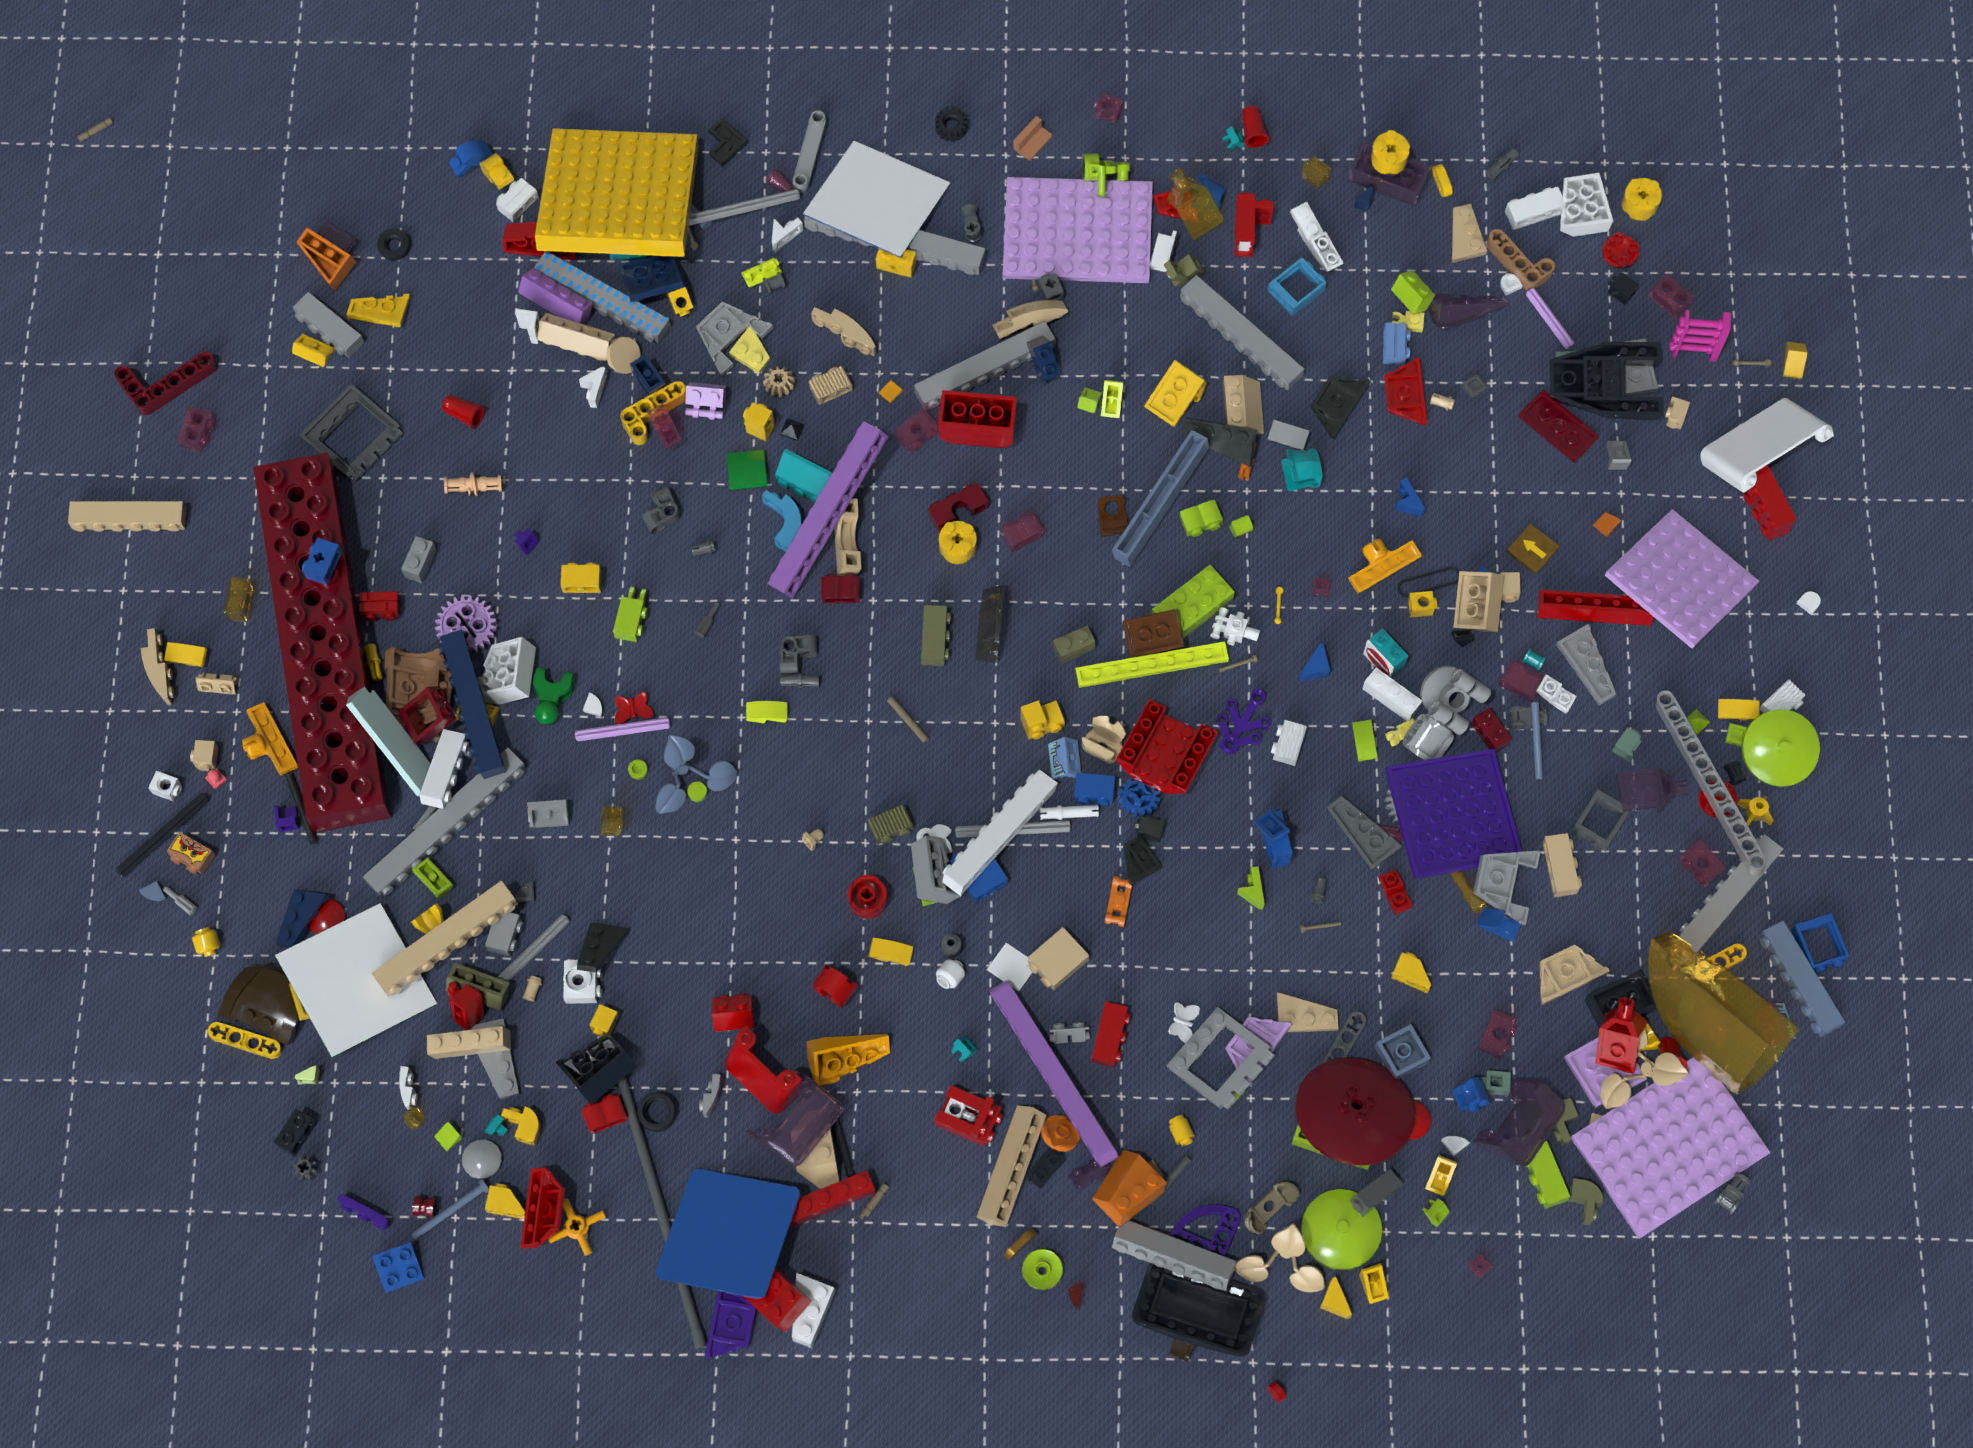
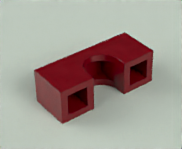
M978 483L967 485L962 491L951 493L946 499L935 501L928 507V515L939 533L946 523L955 521L953 511L957 508L967 509L971 516L988 509V500Z

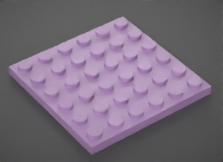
M1673 509L1607 570L1604 575L1692 649L1760 582Z

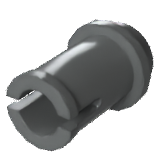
M709 539L707 542L691 545L694 557L706 553L713 554L716 551L714 541H709Z
M1318 877L1314 880L1313 893L1310 894V898H1312L1311 901L1313 903L1322 904L1326 899L1324 893L1327 880Z

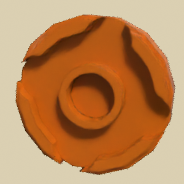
M1053 1115L1048 1117L1043 1123L1041 1129L1042 1138L1051 1148L1067 1152L1077 1146L1080 1135L1073 1124L1067 1120V1117Z

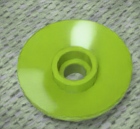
M1045 1249L1030 1253L1025 1258L1022 1266L1025 1281L1031 1287L1038 1290H1047L1054 1287L1060 1281L1063 1271L1059 1257ZM1040 1268H1045L1046 1273L1040 1274L1038 1270Z

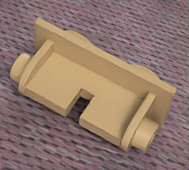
M203 672L196 677L198 691L236 694L235 685H237L238 678L234 677V675H220V678L217 679V674Z

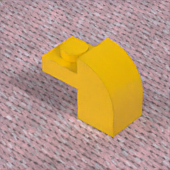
M495 153L480 162L482 172L491 183L494 182L499 190L514 181V177L498 154Z
M510 1107L509 1110L503 1108L501 1117L505 1121L518 1124L514 1136L516 1140L536 1146L541 1132V1125L536 1114L528 1107L524 1108L523 1114H521V1110Z

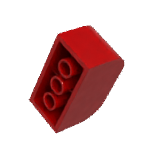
M942 390L938 421L939 437L952 444L992 448L1011 446L1014 438L1017 397Z

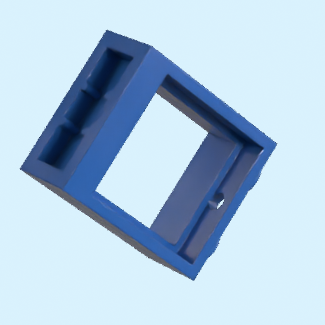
M1270 809L1265 811V813L1271 811L1285 825L1282 810ZM1262 833L1271 869L1290 865L1293 853L1288 835L1274 845L1269 846L1265 835Z
M1832 913L1795 924L1791 929L1797 944L1816 974L1826 971L1827 967L1834 966V968L1843 966L1850 957ZM1826 927L1838 957L1814 964L1802 934Z

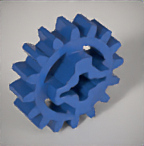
M1127 779L1126 784L1122 783L1121 790H1119L1118 796L1120 797L1118 803H1122V810L1127 808V815L1132 812L1135 818L1137 814L1144 817L1145 813L1150 816L1152 810L1156 811L1157 804L1160 802V798H1158L1160 791H1156V789L1136 779L1133 781Z

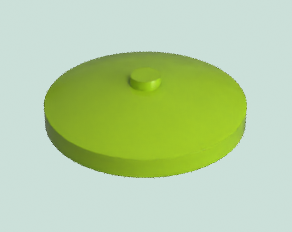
M1777 709L1759 715L1748 725L1742 738L1741 751L1747 769L1755 778L1771 786L1783 787L1799 783L1811 774L1819 759L1820 742L1815 728L1804 716L1791 710Z
M1345 1189L1327 1191L1316 1197L1304 1213L1301 1223V1234L1305 1241V1248L1314 1260L1327 1268L1334 1270L1358 1268L1373 1257L1380 1245L1382 1223L1378 1211L1374 1208L1364 1217L1356 1212L1350 1201L1357 1192Z

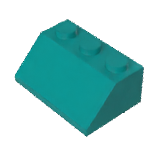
M785 449L775 476L779 486L783 488L788 487L794 490V493L798 496H805L815 504L819 493L824 489L832 472Z

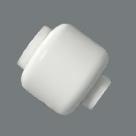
M945 960L936 971L937 982L945 989L955 988L965 977L962 963L958 960Z

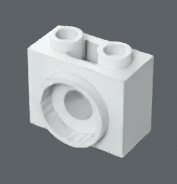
M564 960L563 999L565 1003H597V997L601 996V986L598 985V978H601V968L596 973L577 970L578 960ZM578 978L584 979L581 985H575L574 981Z

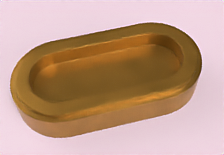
M1033 1228L1028 1229L1007 1249L1004 1257L1011 1261L1033 1240L1037 1232Z

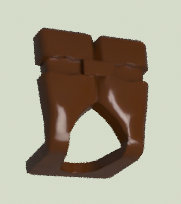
M1124 496L1100 497L1098 499L1101 536H1110L1115 533L1123 534L1129 525L1124 510ZM1115 500L1117 502L1118 510L1114 516L1109 515L1104 510L1107 501Z

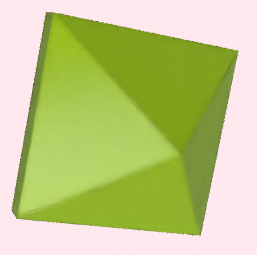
M1697 709L1687 717L1696 735L1710 723Z

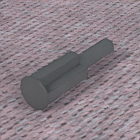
M718 602L714 603L709 614L702 618L694 633L699 637L704 638L713 623L712 618L720 606Z

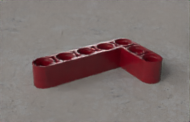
M202 352L146 389H144L127 366L117 367L114 376L142 415H150L213 374L217 369V364L211 353Z

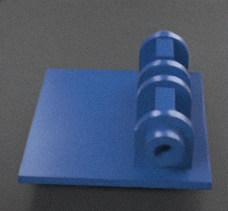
M411 1242L372 1255L385 1293L424 1279L415 1255L414 1246Z

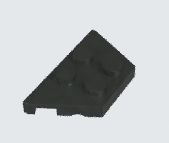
M1336 376L1328 378L1311 404V409L1331 438L1335 439L1368 388L1371 380L1365 379L1360 381L1353 380V378H1340Z

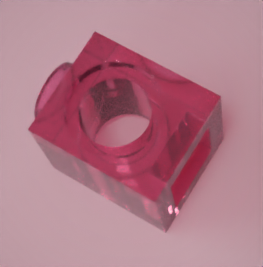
M1101 94L1100 100H1096L1094 105L1096 118L1117 124L1122 109V99Z

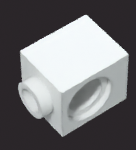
M156 771L148 788L152 794L174 801L181 793L182 784L178 778ZM166 784H171L169 789L163 790Z

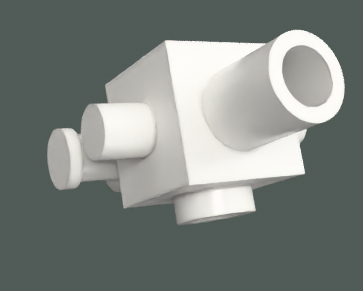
M1226 608L1219 609V615L1215 617L1216 623H1213L1212 626L1213 632L1210 635L1212 638L1219 639L1220 632H1223V638L1228 639L1227 644L1234 646L1235 641L1242 643L1243 637L1254 641L1258 640L1260 630L1247 626L1248 619H1244V613L1237 612L1236 616L1230 614L1229 618H1226L1229 610Z

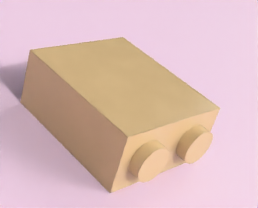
M1062 927L1028 957L1029 964L1027 966L1034 974L1038 973L1042 977L1040 980L1047 988L1051 987L1055 990L1089 961V955Z

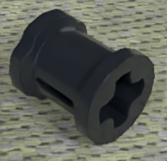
M1740 761L1728 763L1723 767L1731 780L1729 783L1731 785L1740 784L1747 779L1746 776H1743L1740 769Z

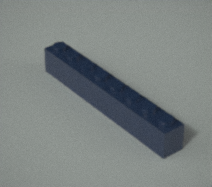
M462 629L440 636L442 643L439 644L442 655L445 654L447 659L444 661L447 672L450 671L452 676L449 677V682L452 689L455 688L457 693L454 694L456 704L461 706L462 711L459 712L462 723H466L467 728L464 729L467 740H471L472 745L469 746L472 757H476L477 763H474L476 772L481 774L484 779L505 773V766L466 636Z

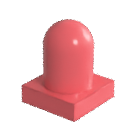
M218 768L210 770L205 777L215 790L227 781Z

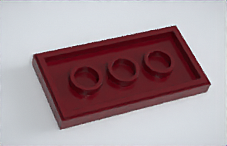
M1544 390L1518 415L1522 421L1574 464L1600 437L1563 405L1550 397Z

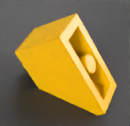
M1402 952L1391 978L1428 994L1431 984L1421 960L1417 959V956L1412 953L1406 952L1405 954Z
M504 1184L490 1185L485 1205L487 1213L524 1219L525 1211L508 1186Z

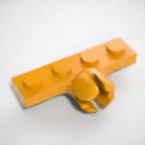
M1376 539L1362 549L1369 565L1348 579L1357 594L1421 558L1422 554L1413 540L1394 551H1389L1382 539Z
M263 702L247 709V714L257 731L255 734L242 740L243 749L245 752H248L247 756L249 759L253 760L263 755L270 756L280 776L297 769L298 765L265 703Z

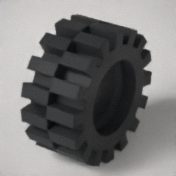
M951 106V110H949L948 107H945V111L941 109L940 114L937 113L935 130L941 139L945 137V141L948 142L951 139V142H954L956 138L959 141L960 136L963 138L965 133H967V116L964 111L960 112V108L957 107V110H955V107ZM948 120L958 122V126L953 129L946 128L944 124Z

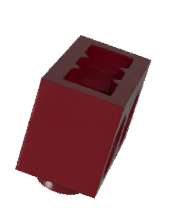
M1490 707L1473 718L1471 725L1488 749H1494L1496 754L1509 746L1512 738Z

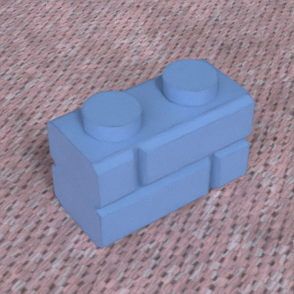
M1385 323L1383 329V364L1404 365L1406 358L1410 357V347H1407V342H1410V330H1407L1406 323Z

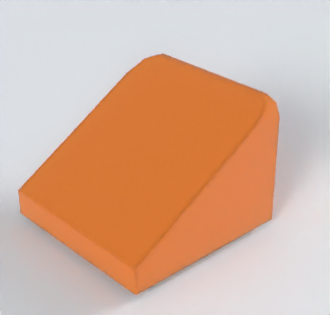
M1605 512L1593 526L1608 537L1620 525L1621 520Z

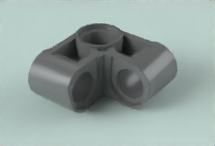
M667 486L650 494L657 508L647 511L642 516L651 534L659 533L666 527L677 523L680 519L677 505ZM669 511H675L674 514L670 516L666 515Z
M815 635L786 636L781 640V674L800 673L799 658H813L817 656V639ZM788 644L794 646L791 650H786L784 647Z

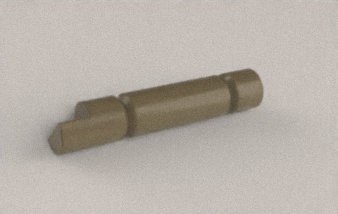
M107 118L78 135L77 138L82 142L110 126L113 122L110 118Z
M883 1183L880 1189L867 1204V1207L859 1215L860 1219H863L864 1216L869 1217L889 1189L886 1184Z

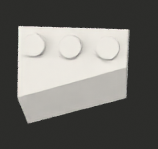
M1595 173L1564 178L1560 231L1573 237L1609 231L1613 218L1600 174Z
M523 637L491 646L483 665L485 667L483 675L478 677L485 703L500 705L529 697L536 647Z

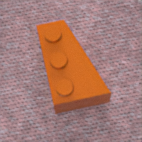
M306 228L297 240V244L336 292L356 261L350 254L309 228Z

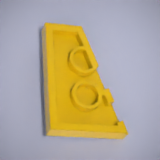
M403 294L402 297L390 295L381 299H375L374 297L351 299L347 318L401 327L411 298L410 294Z

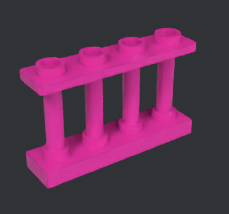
M1685 310L1683 316H1680L1679 324L1676 325V332H1673L1672 340L1669 343V351H1672V358H1676L1679 350L1706 352V354H1709V361L1716 362L1731 330V313L1723 312L1721 319L1704 320L1689 318V310Z

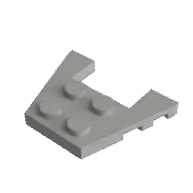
M721 302L696 326L722 377L734 366L733 362L722 352L742 332L750 327L763 339L774 328L771 323L764 322L758 317L744 313L742 310L724 302Z
M1541 851L1481 855L1473 893L1496 909L1504 910V914L1509 918L1522 923L1521 925H1526L1529 908L1511 903L1518 864L1536 869Z

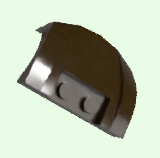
M272 963L250 964L245 967L231 983L218 1012V1015L236 1022L239 1020L271 1035L270 1038L285 1045L294 1042L295 1031L299 1021L289 986L290 982L281 966Z

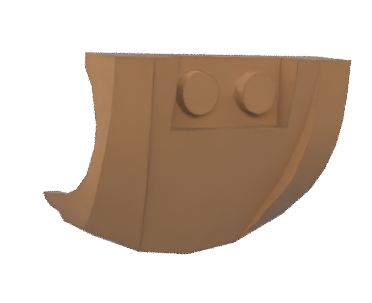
M395 647L385 651L384 669L387 670L385 705L401 726H405L398 711L426 687L440 686L445 693L448 703L450 702L452 687L449 677L452 676L450 671L447 672L445 668V659L439 648L421 654L406 653ZM429 699L417 708L424 724L435 722L438 719Z

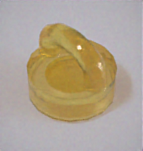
M411 1107L405 1112L404 1121L409 1128L416 1129L424 1123L425 1117L420 1109Z

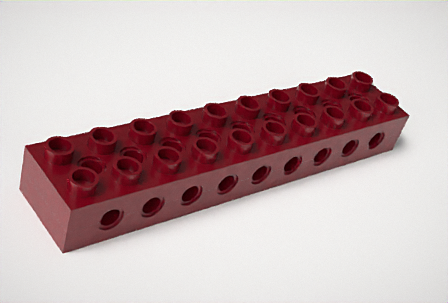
M328 452L254 466L306 820L313 831L318 833L391 818L381 750L346 706L351 695L364 686L370 693L371 687L336 469ZM309 532L307 535L301 536L303 533ZM317 538L338 544L342 551L328 585L306 579L302 571L304 561L309 558L310 547L316 542ZM320 601L317 605L311 606L313 602ZM325 635V638H323L320 641H316L318 637ZM331 670L327 676H321L323 672ZM337 706L333 711L327 712L329 707ZM342 741L339 747L332 748L335 742ZM348 777L344 783L337 784L340 778Z

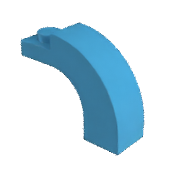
M766 490L762 495L763 503L784 518V525L774 538L775 546L786 552L802 524L800 512L795 502L788 495H785L781 500L778 494L775 492L770 493Z

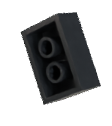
M1641 970L1587 994L1584 1000L1599 1029L1608 1012L1619 1007L1618 1002L1622 997H1628L1627 1004H1629L1630 998L1635 1001L1633 1011L1638 1012L1642 1017L1656 1011L1659 1004Z

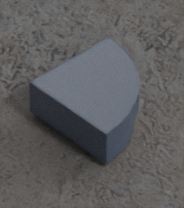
M157 881L139 890L149 900L163 901L166 899Z

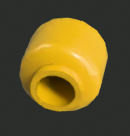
M210 927L195 931V935L192 937L196 953L204 954L205 957L216 954L215 950L221 946L216 930L210 929Z

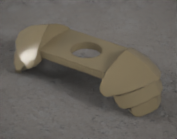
M1290 1182L1275 1184L1273 1189L1247 1212L1245 1218L1246 1228L1251 1232L1262 1234L1267 1229L1265 1224L1267 1220L1284 1204L1290 1207L1293 1202L1297 1201V1198L1300 1196L1298 1188ZM1271 1200L1273 1208L1267 1212L1264 1210V1204L1266 1201Z

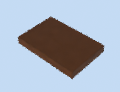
M1178 609L1123 621L1130 658L1185 646Z

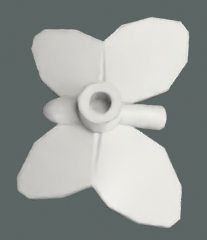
M1176 1002L1174 1004L1176 1017L1173 1018L1175 1022L1171 1024L1168 1031L1169 1034L1178 1035L1180 1040L1186 1043L1193 1036L1192 1030L1189 1028L1192 1027L1193 1023L1189 1021L1194 1020L1198 1016L1199 1006L1189 1005L1184 1008L1182 1004Z

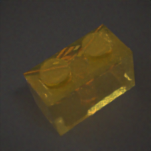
M230 577L224 607V614L228 620L247 622L254 588L250 579Z

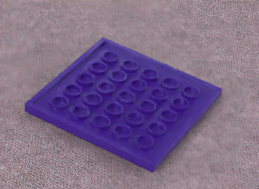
M1494 749L1387 766L1385 768L1414 879L1476 869L1479 866L1481 855L1522 852Z

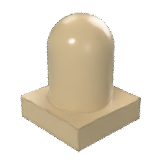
M816 829L810 834L805 832L802 841L813 851L816 843L824 837V833L820 829Z

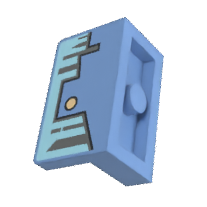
M1063 737L1048 744L1052 779L1057 780L1065 776L1076 778V773H1081L1078 740Z

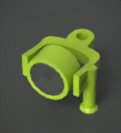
M1098 154L1082 155L1083 181H1098V194L1096 196H1107L1105 194L1106 174L1118 172L1117 180H1129L1128 171H1130V163L1099 160Z

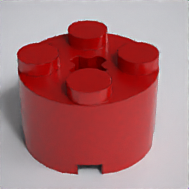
M862 875L850 884L847 895L849 907L854 915L863 919H872L882 915L887 906V891L884 884L877 877Z
M827 964L824 965L812 983L814 985L812 988L815 992L824 998L828 995V999L840 1008L846 1005L858 987L855 982L848 981V977Z

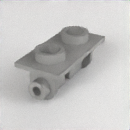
M1073 1022V1025L1065 1026V1023H1055L1053 1027H1049V1031L1053 1032V1034H1050V1042H1054V1044L1068 1043V1035H1071L1072 1042H1086V1040L1090 1039L1089 1032H1085L1086 1029H1089V1025L1084 1022Z

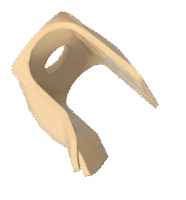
M1109 716L1094 717L1092 722L1093 729L1085 737H1082V748L1084 752L1108 764L1116 762V758L1122 749L1121 741L1125 737L1126 732L1119 721L1115 724L1110 723ZM1099 743L1106 744L1107 748L1099 745Z

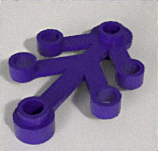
M1254 689L1251 692V702L1241 719L1237 711V701L1235 699H1228L1226 701L1225 707L1230 712L1235 728L1232 734H1230L1227 726V716L1224 714L1217 716L1216 724L1221 728L1223 735L1220 748L1225 754L1236 753L1240 746L1248 744L1259 745L1261 743L1262 737L1257 732L1244 738H1239L1242 732L1258 728L1267 730L1270 727L1271 720L1268 717H1262L1260 720L1248 723L1256 707L1262 705L1265 701L1266 695L1263 690ZM1259 696L1261 700L1256 701L1254 700V697ZM1234 703L1235 706L1231 708L1228 704ZM1223 718L1226 722L1220 723L1219 719ZM1267 721L1268 725L1264 726L1261 722ZM1256 736L1259 740L1253 741L1252 738ZM1231 743L1233 747L1228 748L1226 744Z

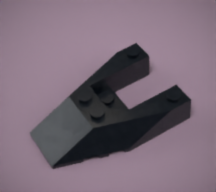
M1603 342L1580 351L1550 359V397L1606 416L1636 420H1658L1663 416L1662 397H1625L1624 365L1657 366L1661 361V342Z

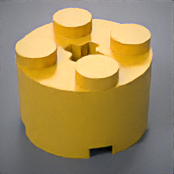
M1389 130L1375 139L1371 161L1373 167L1382 174H1397L1405 168L1410 151V145L1406 138L1394 130Z
M1638 178L1630 181L1622 199V209L1624 212L1626 211L1630 218L1644 221L1657 212L1662 198L1658 182L1647 178Z
M962 521L946 523L939 534V550L941 555L952 564H964L975 555L977 538L973 526Z

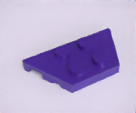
M718 1291L705 1359L749 1347L756 1308L743 1296Z

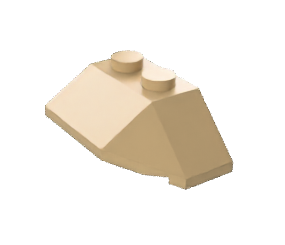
M827 1108L807 1111L790 1132L796 1170L800 1175L816 1185V1187L822 1189L839 1182Z

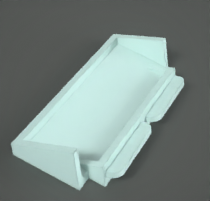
M364 686L348 698L346 706L414 793L419 796L431 763L417 745L414 744L413 740L376 692L373 690L369 693Z

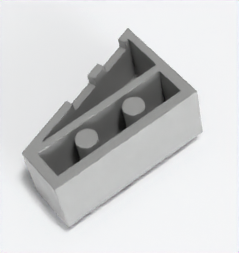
M924 836L912 843L911 850L917 898L949 904L961 897L942 882L944 877L943 871L947 867L949 860L941 839Z

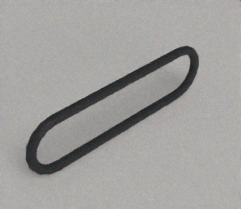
M1448 567L1441 570L1404 579L1399 582L1397 589L1400 595L1404 597H1409V594H1404L1401 592L1400 586L1402 583L1430 576L1433 574L1441 573L1444 571L1454 570L1458 574V579L1456 581L1418 592L1432 591L1443 587L1451 586L1458 583L1459 570L1454 567Z

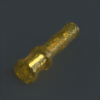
M1461 871L1449 873L1462 892V899L1467 901L1471 907L1472 914H1477L1487 907V903L1483 902L1480 897L1473 893L1474 887L1472 888Z

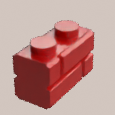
M398 591L360 592L359 614L361 618L368 622L375 621L377 618H383L386 621L400 618V595Z

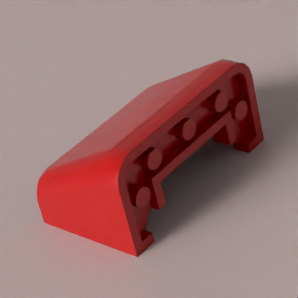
M745 1025L735 1037L725 1058V1067L771 1113L780 1114L805 1091L803 1080L792 1070H784L776 1077L754 1054L753 1047L756 1044V1037L753 1031Z

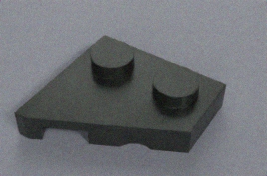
M1141 835L1124 844L1123 850L1130 885L1161 869V864Z

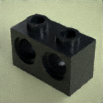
M295 1108L274 1143L278 1148L295 1157L317 1123L313 1118Z

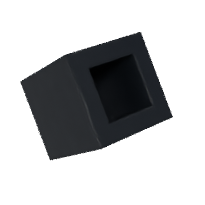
M1621 272L1617 277L1613 276L1609 281L1608 285L1610 287L1607 293L1626 305L1637 292L1639 284Z

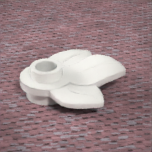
M939 824L931 829L922 828L918 831L916 835L917 840L923 838L924 834H928L930 837L941 839L946 854L952 852L951 844L946 839L952 831L949 827Z

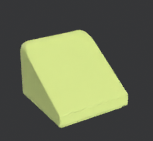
M317 1065L296 1074L295 1079L302 1084H318L320 1069Z

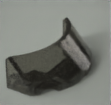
M1005 585L983 589L975 661L998 663L1003 607L1006 597Z

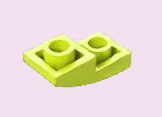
M747 702L746 721L765 723L766 720L785 723L787 721V702Z

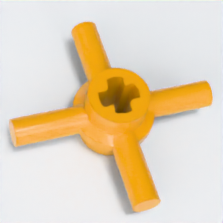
M566 1198L563 1200V1208L568 1219L565 1222L564 1229L555 1232L548 1240L551 1244L566 1236L578 1239L584 1255H590L592 1250L585 1235L588 1232L589 1225L606 1218L602 1210L587 1218L575 1215L569 1199ZM575 1223L579 1225V1230L577 1231L574 1229Z

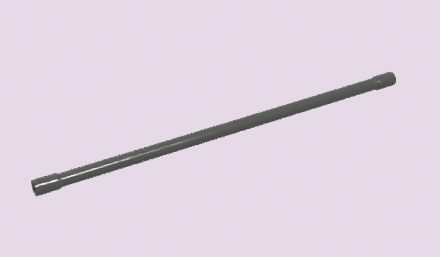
M625 1076L618 1082V1086L666 1243L671 1226ZM677 1283L695 1349H704L707 1347V1343L698 1320L689 1286Z

